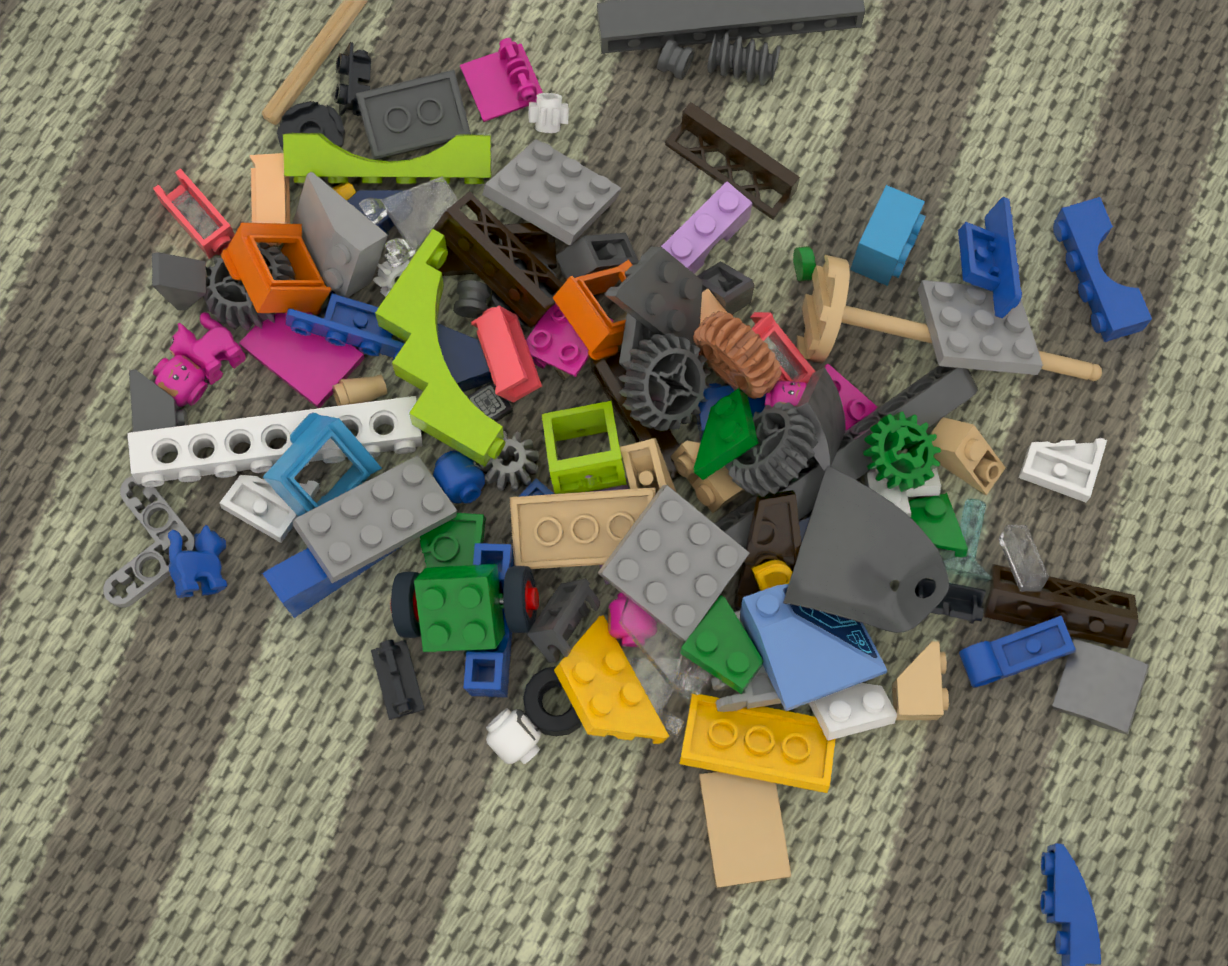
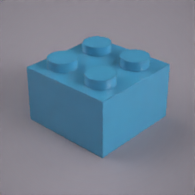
M886 185L858 244L850 270L888 286L892 276L899 278L926 216L920 214L925 201Z

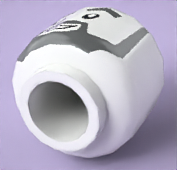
M506 708L486 727L489 731L486 738L487 744L506 764H513L519 760L525 764L540 750L536 744L541 738V731L521 709L510 711Z

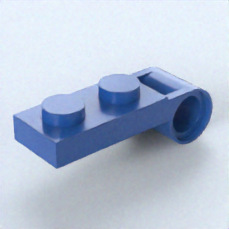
M1061 615L992 642L984 641L961 650L959 655L972 688L1072 654L1076 652V649Z

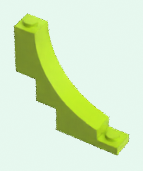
M432 229L375 312L379 327L405 341V344L392 362L395 375L423 391L409 412L412 425L485 467L491 458L494 460L498 458L505 446L503 426L486 416L469 400L459 388L444 361L438 340V313L444 283L442 272L437 269L445 262L448 251L445 235Z

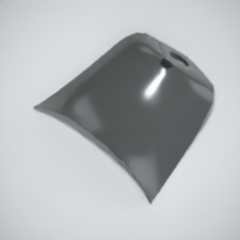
M828 466L800 546L783 603L834 614L894 633L914 629L936 608L949 589L948 574L938 549L915 521L894 503L857 480ZM925 578H931L936 583L933 594L924 599L917 597L915 588L918 582ZM893 580L900 582L896 592L890 588V583Z

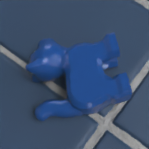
M205 525L201 533L194 535L197 551H182L183 540L177 530H171L168 533L170 540L169 572L175 583L177 598L194 596L193 592L199 590L197 582L201 583L202 596L219 593L227 587V581L221 575L222 566L219 559L220 553L226 549V540L220 537L215 531L210 530L208 525Z

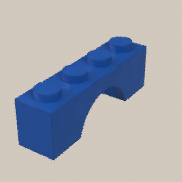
M1097 197L1061 208L1054 221L1053 231L1057 241H1063L1066 248L1065 258L1069 270L1076 272L1080 282L1078 284L1080 298L1083 302H1088L1091 308L1093 329L1096 333H1101L1104 342L1143 331L1152 318L1140 289L1123 286L1114 282L1105 274L1100 266L1098 246L1105 240L1113 226L1101 198Z
M475 543L473 565L497 564L500 592L503 593L506 571L509 567L514 566L512 545ZM504 609L505 636L497 648L466 651L463 689L471 696L508 698L512 632L508 628Z

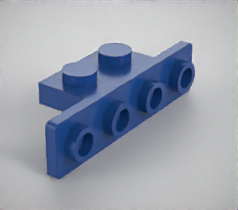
M1002 197L986 214L984 219L985 229L965 222L958 230L963 281L993 292L995 316L999 318H1004L1011 309L1017 307L1022 298L1019 265L1017 263L1015 247L1016 240L1014 238L1012 222L1013 215L1011 214L1010 199Z
M333 293L331 294L324 318L290 308L286 314V325L291 327L293 332L304 336L316 334L325 337L327 342L337 346L350 344L359 347L362 353L370 356L382 354L392 357L394 360L405 344L393 340V334L378 326L375 312L379 307Z

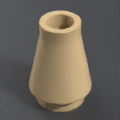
M381 374L372 377L340 379L339 384L332 386L337 406L371 402L387 394L386 384Z

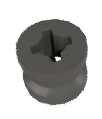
M669 39L660 54L657 70L661 72L670 71L674 73L675 78L683 80L693 61L695 49L689 46L682 48L678 46L677 41Z
M474 280L458 282L456 292L459 295V299L454 303V313L461 317L476 319L482 316V313L489 309L486 305V300L491 296V288L485 283Z

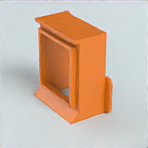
M241 222L228 248L221 253L230 276L235 280L242 281L257 313H287L290 308L317 315L320 313L322 304L332 290L331 287H326L302 239V224ZM256 242L284 243L281 252L289 259L290 266L296 274V279L274 280Z
M629 259L615 268L576 278L570 276L553 297L560 310L587 347L589 356L594 360L613 356L618 352L617 346L622 345L626 319L612 323L593 295L607 292L619 280L623 282L626 279L624 273L632 266Z

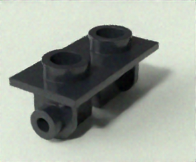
M353 42L349 43L343 54L339 53L336 61V73L340 74V83L337 84L335 89L334 102L339 104V116H343L347 109L352 110V113L356 116H362L356 93L370 90V86L358 84V81L369 83L371 58L365 50L353 52Z
M925 578L918 582L915 588L916 596L923 599L931 596L936 588L935 581ZM949 583L947 594L931 613L968 620L971 624L974 621L981 622L984 613V607L981 606L986 590Z
M386 640L381 642L380 647L372 649L371 653L389 720L425 710L407 641L403 640L394 643V640Z

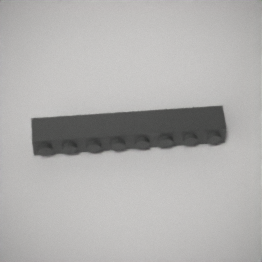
M607 0L597 3V23L601 54L664 48L669 39L677 41L678 46L713 43L715 33L717 41H720L725 33H729V39L733 41L738 36H742L743 40L861 28L866 11L864 0Z

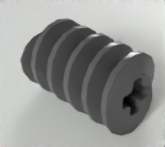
M715 33L708 59V72L713 74L717 67L720 66L721 76L726 77L729 71L733 69L735 80H739L742 74L746 72L748 83H752L755 77L759 75L760 85L765 86L770 78H772L773 82L781 46L777 45L771 54L769 53L767 42H764L758 51L756 50L754 39H751L748 45L743 47L742 36H738L735 42L730 44L729 33H725L720 41H717Z

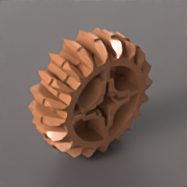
M713 312L695 330L693 339L695 345L700 348V355L707 358L708 367L712 368L716 375L724 380L725 384L732 386L734 391L740 388L750 398H761L765 393H769L782 375L779 361L775 359V353L768 348V343H765L759 334H756L750 325H745L740 318H734L732 314L727 312Z

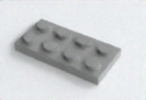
M417 455L295 518L293 526L331 583H334L455 518L457 509Z

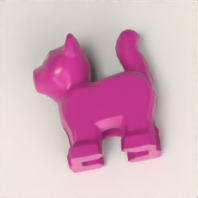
M203 312L200 315V323L209 331L201 339L197 340L191 331L183 324L178 323V331L172 336V345L169 350L173 356L184 355L205 371L208 383L212 385L223 376V373L220 371L221 361L229 360V364L235 369L246 360V357L241 347L234 341L231 332L218 321L212 319L209 313Z

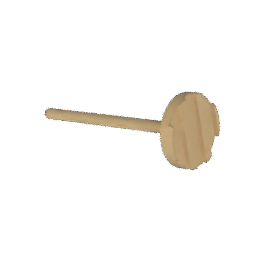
M824 255L825 264L823 267L816 265L812 274L813 294L805 295L802 306L805 324L804 337L797 335V349L806 360L823 363L827 359L837 338L841 323L932 344L927 324L846 306L850 278L849 263L846 259ZM1039 351L1043 364L1042 370L1085 380L1089 379L1090 381H1097L1102 376V368L1098 364Z

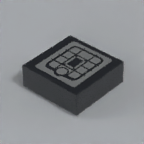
M491 381L469 395L468 398L486 416L497 422L513 412V408L507 399L495 394L496 385Z

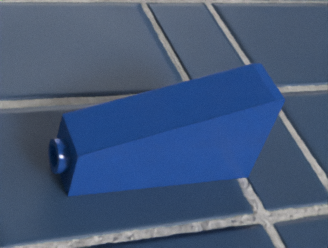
M309 548L275 565L262 574L282 604L295 618L394 551L334 583H331Z

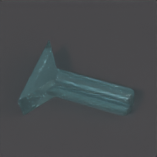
M967 499L964 504L960 529L968 547L967 557H955L954 552V557L943 560L948 573L989 582L992 577L975 560L986 504L979 499Z

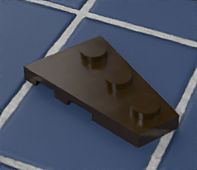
M793 490L767 494L764 497L760 495L756 498L746 550L750 554L742 564L734 601L736 609L741 608L743 597L760 592L751 568L771 560H780L785 562L792 572L794 570L801 546L797 499Z

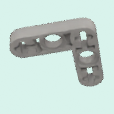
M133 476L127 478L122 483L120 495L125 504L156 542L105 581L103 587L105 598L119 608H125L134 604L170 576L169 565L158 551L163 548L166 554L169 553L170 540L168 533L171 530H177L182 536L183 541L188 539L185 543L186 551H197L193 534L155 487H145L143 489V494L151 502L146 507L137 497H132L133 491L131 489L137 485L139 488L145 487L142 484H137ZM161 510L166 511L169 519L165 526L161 528L152 527L150 525V518L153 513ZM150 559L158 560L161 565L159 573L153 577L143 576V564ZM132 571L144 583L140 587L135 582L126 588L128 595L125 598L119 595L113 597L117 592L115 586L118 583L125 586L134 580L129 576Z

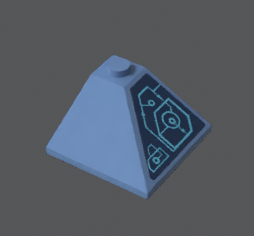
M789 584L776 585L743 597L740 619L749 638L763 659L765 671L785 712L887 673V668L863 623L811 608L784 604L783 601Z

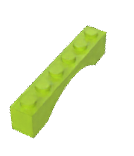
M322 133L283 134L284 176H293L294 183H304L307 174L313 172L318 177H328V183H347L348 177H362V183H382V177H396V183L412 184L416 183V177H430L431 184H449L450 177L464 178V184H484V178H491V135L457 134L445 145L429 154L409 160L383 161L352 154L334 144Z

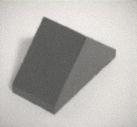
M160 252L152 253V286L177 310H187L206 294V261Z
M720 261L697 276L703 281L702 292L709 289L727 313L733 315L751 303L755 286L753 280Z

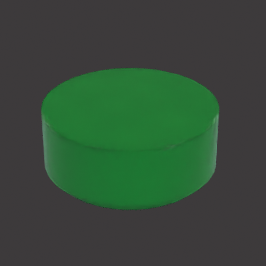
M809 246L796 247L793 253V263L797 280L799 282L811 281L816 267L814 252Z

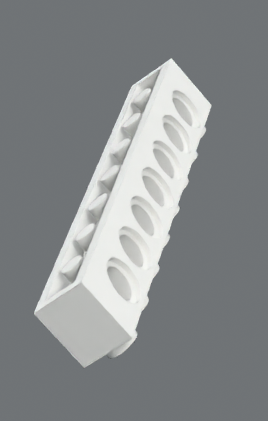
M416 396L127 433L131 475L137 484H142L145 487H157L163 485L164 481L179 479L181 482H195L200 480L201 476L215 474L216 477L226 478L235 476L237 471L267 472L292 445L290 441L291 433L312 412L323 416L339 418L348 429L358 431L356 438L373 458L378 457L381 452L395 451L397 454H408L414 452L416 447L422 446L421 430L412 425L409 412L417 402ZM382 424H389L394 428L387 435H380L375 432L376 428ZM275 438L287 440L286 444L280 449L269 447L270 442ZM330 438L309 462L323 460L325 463H338L345 460L347 456ZM246 442L250 444L249 450L243 454L233 452L234 447L239 443ZM202 448H214V452L210 457L205 459L197 457L198 452ZM166 453H178L177 458L173 462H161L162 457Z

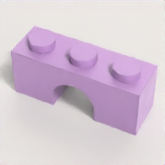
M726 182L661 247L695 274L704 265L705 258L710 250L722 238L728 241L750 219L752 202L729 182Z

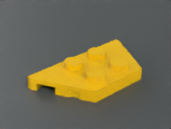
M604 615L599 616L573 646L568 657H564L554 669L562 687L588 735L602 737L613 735L618 739L631 741L634 737L652 739L653 744L664 743L669 737L664 725L617 639L609 634L607 620Z

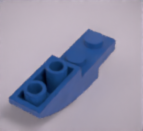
M1055 843L1047 846V852H1043L1041 856L1042 875H1047V891H1042L1040 908L1042 914H1047V923L1062 924V931H1057L1055 937L1056 953L1062 955V966L1101 965L1098 925L1085 881L1064 844Z

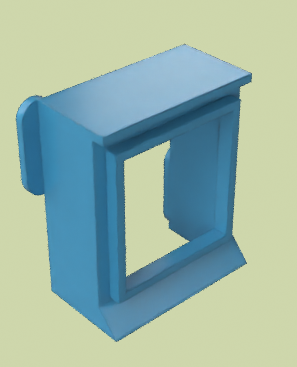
M312 412L291 433L290 441L292 445L267 471L263 478L299 517L363 484L371 474L382 469V467L339 418L323 416ZM331 438L353 465L332 489L316 503L294 477Z

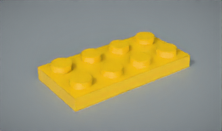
M692 693L679 764L828 793L836 739L827 741L815 716L789 711L785 712L784 710L764 706L749 709L744 707L737 711L720 712L716 706V702L719 700L718 697Z

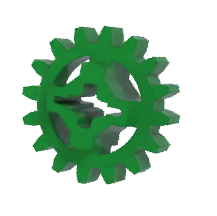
M899 412L894 416L891 414L886 415L870 427L872 433L866 436L864 441L871 445V447L863 451V455L872 458L873 462L869 463L867 468H876L878 474L875 479L880 481L886 478L888 480V489L898 485L901 492L910 488L916 489L935 476L932 470L939 467L940 462L934 458V455L940 453L941 448L932 445V441L937 438V435H928L926 433L929 426L927 422L919 426L917 424V415L913 414L906 418L904 412ZM899 450H908L906 453L903 452L899 455L896 453Z

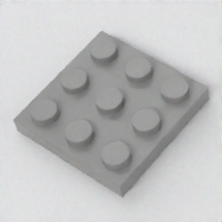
M535 139L485 184L482 195L571 246L617 199L621 187L612 183L608 178L584 167L578 161L556 151L550 145Z
M921 281L918 294L939 366L1038 375L1043 364L1022 300L1004 318H999L995 316L992 291L974 285Z
M662 485L601 567L598 574L676 637L686 641L750 553L668 485Z

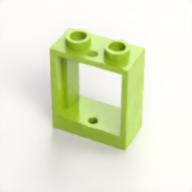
M611 401L542 414L549 472L555 494L589 492L627 484ZM608 432L610 451L558 460L556 441Z

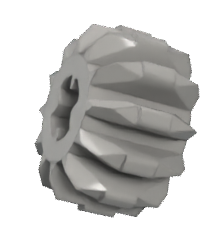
M503 431V440L506 443L502 452L496 460L491 458L485 467L479 464V467L483 472H488L485 476L488 484L497 481L498 490L503 491L506 483L510 482L511 489L516 492L518 491V480H521L525 485H529L531 483L529 474L538 473V465L534 462L539 459L538 451L531 450L533 447L531 439L521 442V433L518 431L513 434L512 439H508L507 433ZM509 456L515 457V461H511L509 466H504L503 460H508Z

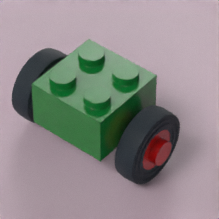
M497 564L426 567L421 573L401 572L395 576L392 585L390 607L397 634L403 638L421 636L423 652L496 649L505 636L503 609L509 630L513 633H527L536 621L539 593L532 570L528 566H513L507 569L503 593L500 592Z

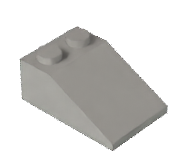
M313 172L308 173L292 224H302V239L325 285L331 287L332 291L337 295L348 298L372 281L388 235Z

